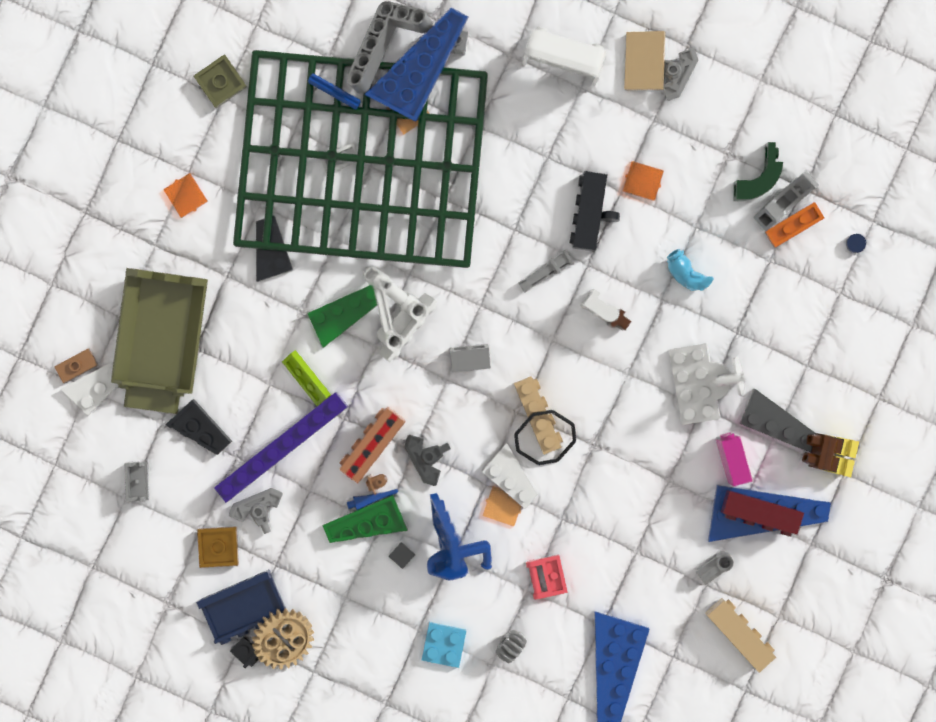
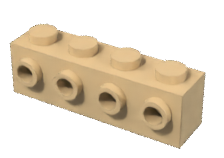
M530 376L513 383L527 417L534 412L546 411L545 408L548 407L544 396L540 397L538 390L541 387L537 378L533 379ZM552 414L534 416L530 424L542 453L545 455L562 448L560 443L563 440L559 431L555 433L553 425L556 423Z
M721 598L705 614L760 673L776 658L773 654L775 650L768 642L764 644L760 640L762 635L755 628L751 630L747 626L749 621L742 613L739 616L734 611L736 607L729 599L725 601Z

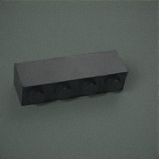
M584 171L583 175L579 176L578 187H581V192L576 195L575 206H578V212L573 215L572 224L575 225V231L571 232L569 241L570 244H573V249L596 251L608 174Z

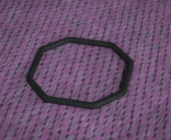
M555 410L534 412L514 434L516 451L536 465L556 463L576 443L575 424ZM552 413L571 425L573 440L557 459L537 461L520 450L518 434L534 416Z

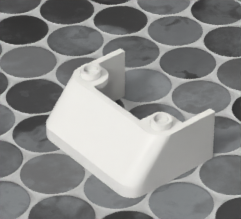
M542 27L532 29L522 65L526 66L527 59L593 78L592 86L596 85L606 54L602 45L593 43L591 46L548 33V30Z

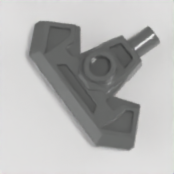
M410 434L407 435L404 447L423 483L436 486L441 471L432 466L444 456L443 453L451 449L448 442L440 447L436 445L423 449V438Z

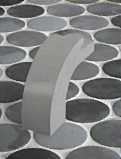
M804 171L770 200L753 218L765 231L769 230L819 184L807 171Z

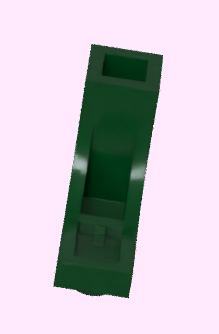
M776 142L765 144L764 169L757 179L734 181L733 201L756 199L771 190L777 183L782 172L783 162H776V159L779 157V148L776 147Z

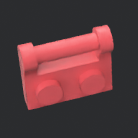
M559 554L526 561V567L529 568L534 589V600L568 593ZM542 565L547 586L546 591L541 590L536 566Z

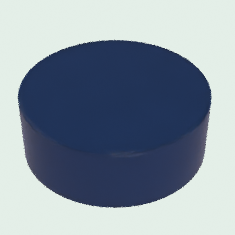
M852 234L846 240V248L852 253H859L866 247V239L861 234Z

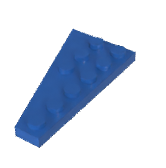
M450 8L364 95L416 122L469 16L454 8Z
M716 485L708 542L770 532L762 529V525L758 523L751 526L743 523L744 519L736 518V521L725 518V514L720 511L727 490L804 512L801 526L828 522L831 503Z
M594 611L597 722H621L650 628Z

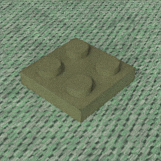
M225 54L194 75V78L215 108H218L247 87Z

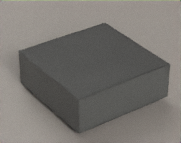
M401 542L388 557L403 569L416 554Z

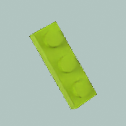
M296 350L282 361L316 406L331 396L327 388Z

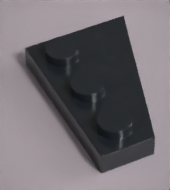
M273 215L270 242L285 244L276 217ZM264 219L256 221V241L262 242ZM256 249V282L293 270L288 252Z
M195 399L191 400L165 424L169 428L180 432L181 435L196 441L197 444L216 455L221 453L232 442Z

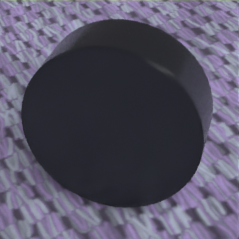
M603 211L601 221L619 222L620 213Z

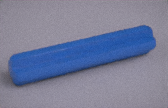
M316 74L310 75L308 79L309 84L353 109L359 107L360 99Z

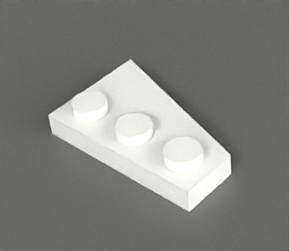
M113 362L61 388L88 416L118 386V384L111 383Z
M505 443L482 470V473L526 509L538 494L510 447Z

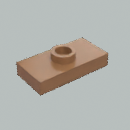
M88 348L54 367L62 382L66 383L98 366Z

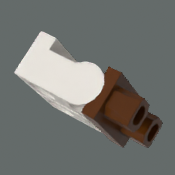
M596 289L590 290L580 306L602 321L608 322L606 325L610 328L617 327L625 331L632 322L624 316L625 311L618 309L614 305H608L598 297L601 293Z

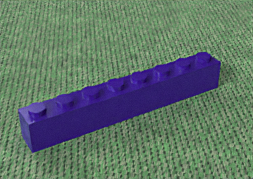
M335 392L214 487V489L224 502L227 503L349 406L338 392Z

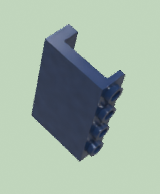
M269 569L201 598L196 602L207 620L214 637V644L220 642L221 645L230 642L233 636L238 635L239 638L248 634L249 629L254 627L256 630L260 629L258 623H264L263 617L269 619L270 612L276 615L277 609L283 613L286 608Z

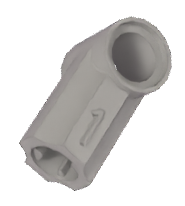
M720 551L713 559L697 569L696 573L703 583L707 585L723 572L731 570L734 562L729 553ZM727 557L729 558L728 563L724 566L720 565V559Z

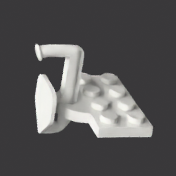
M707 343L669 350L682 425L721 419L718 399L725 397L735 383L738 395L744 396V383L746 380L738 357L732 360L734 373H731L724 364L710 361Z

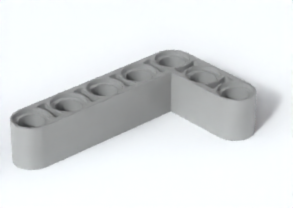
M384 1L379 4L347 76L348 84L357 93L363 94L369 90L396 27L418 33H427L432 28V20L424 10L390 1Z

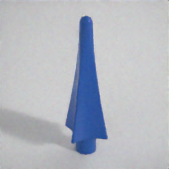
M394 489L377 493L376 495L354 496V500L346 503L348 509L356 507V510H359L380 499L397 494L398 490Z

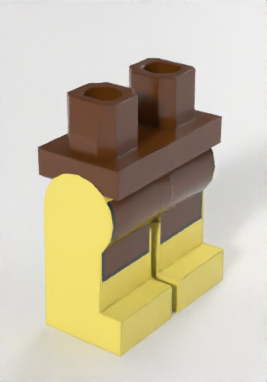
M820 433L808 434L806 443L813 447L811 453L805 452L803 454L802 462L816 469L847 477L852 476L855 461L837 457L835 454L856 458L859 441Z

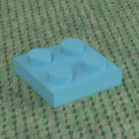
M429 622L422 661L459 668L467 629Z

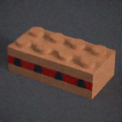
M389 407L380 409L375 416L377 421L374 425L370 423L363 431L365 434L362 440L360 438L357 439L351 447L354 451L351 455L347 453L339 463L342 465L339 470L357 484L406 422L404 418Z

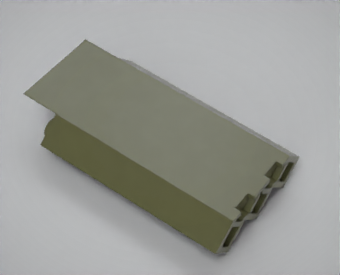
M126 268L111 383L118 384V388L126 389L124 407L177 414L180 397H184V393H193L208 279Z

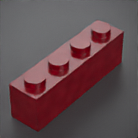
M730 490L726 491L720 511L725 514L727 519L736 521V518L744 519L743 523L754 526L755 523L762 525V529L772 532L775 528L781 530L780 534L789 537L792 534L798 535L804 512Z

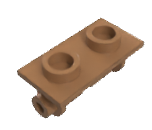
M371 474L367 476L366 485L370 492H374V495L377 494L379 488L384 487L387 483V477L384 474L374 477Z

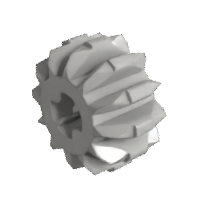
M511 630L500 641L495 653L501 660L509 664L519 656L525 648L527 640L520 632Z

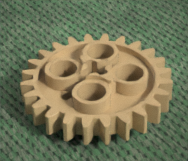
M286 608L283 613L277 609L276 615L270 612V618L263 617L264 623H258L260 629L254 630V633L257 635L252 637L254 641L252 647L255 650V655L261 663L264 662L266 666L270 665L272 669H275L277 665L280 670H282L283 665L290 668V663L292 662L294 665H297L296 660L300 659L303 661L302 655L309 654L306 649L313 647L309 643L314 641L312 634H314L311 628L312 624L300 611L296 614L294 609L290 613ZM274 628H276L280 632V634L289 642V644L292 647H294L292 650L273 631Z

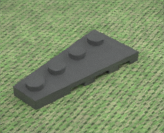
M754 389L740 424L811 453L813 446L807 445L806 440L808 434L816 433L761 392Z

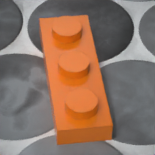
M813 202L765 231V234L773 247L776 248L823 220L824 216L816 202Z

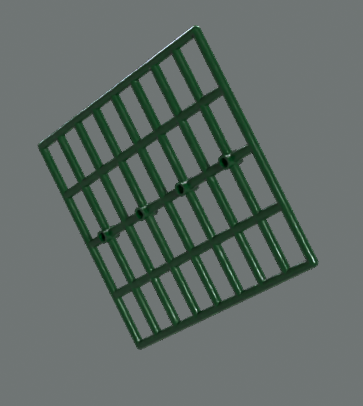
M254 50L251 57L233 245L242 248L469 268L471 265L488 73L479 70L444 67L440 75L451 76L448 115L427 113V100L418 118L415 160L394 158L397 118L409 119L408 117L393 109L370 108L371 98L364 95L365 93H363L362 107L357 109L341 105V101L334 98L333 105L312 103L314 86L309 84L308 79L311 74H315L316 63L337 65L335 86L343 90L345 66H352L355 59ZM259 58L280 60L276 99L255 97ZM288 61L309 63L305 102L284 100ZM381 62L378 69L390 70L395 63ZM459 76L480 78L476 118L455 116ZM254 105L275 107L272 144L270 146L251 145ZM283 108L304 110L300 149L279 147ZM312 110L333 112L330 145L327 152L308 150ZM340 113L361 115L358 154L337 153ZM369 116L390 118L385 157L365 155ZM426 121L447 123L443 162L422 161ZM455 124L476 125L472 165L451 162ZM250 152L271 155L267 194L246 192ZM280 155L299 157L296 197L275 195L277 164ZM307 158L328 160L324 199L303 197ZM337 161L357 162L353 202L332 200L335 162ZM364 163L385 165L382 205L361 203ZM394 166L414 167L410 207L389 205ZM422 168L442 170L439 210L418 208ZM451 171L471 173L468 213L447 211ZM245 200L266 202L262 242L241 240ZM274 202L295 204L291 244L270 242ZM302 205L323 207L320 247L299 245ZM331 208L352 210L348 249L327 248ZM360 210L381 212L377 252L356 250ZM388 213L409 215L406 255L385 253ZM417 216L438 217L435 257L413 256ZM446 218L467 220L463 260L442 258Z

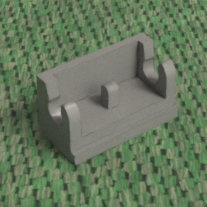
M488 344L450 348L452 372L491 369Z
M148 461L124 463L126 502L149 500Z

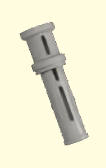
M563 250L561 255L554 259H549L548 264L518 282V284L525 293L549 276L561 273L562 269L568 265H573L574 262L567 251Z

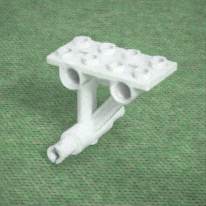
M367 266L365 267L366 271H362V275L366 282L374 288L382 325L377 332V337L384 345L378 353L390 363L399 356L401 348L411 341L415 330L421 328L425 317L435 310L437 300L426 293L417 300L410 293H405L391 282L388 275L375 267ZM387 296L394 300L398 307L401 308L393 320L391 319Z

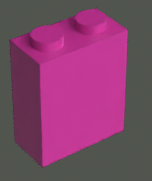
M731 432L720 435V439H717L716 443L728 484L735 487L752 482L741 437Z

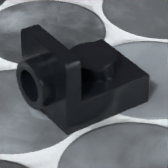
M243 637L230 652L244 664L243 667L246 669L249 665L253 667L259 659L254 653L253 644Z

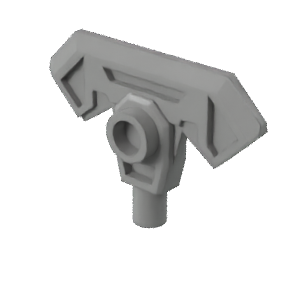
M694 48L679 53L680 63L664 61V76L670 80V82L664 84L663 89L668 101L680 97L698 62Z
M269 488L233 503L229 516L244 522L248 514H250L257 526H261L263 533H269L271 529L268 525L270 519L267 506L277 508L283 493Z

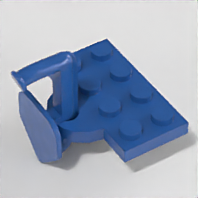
M437 493L430 494L432 521L438 535L440 551L429 557L427 561L428 574L449 581L463 578L468 574V567L464 558L482 553L483 562L481 567L486 570L491 569L490 543L483 540L461 546L459 534H456L454 523H450V514L446 511L444 500H440Z

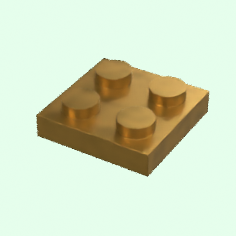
M237 527L197 529L199 568L239 565Z

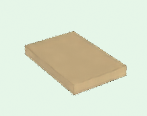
M665 31L626 32L625 90L664 89Z

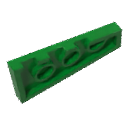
M369 285L307 313L323 348L377 307L374 288Z
M394 495L322 525L329 543L408 531Z

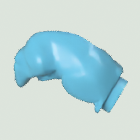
M676 249L667 256L669 272L678 283L690 291H702L713 282L714 277L705 276L694 271L691 261L684 255V250Z

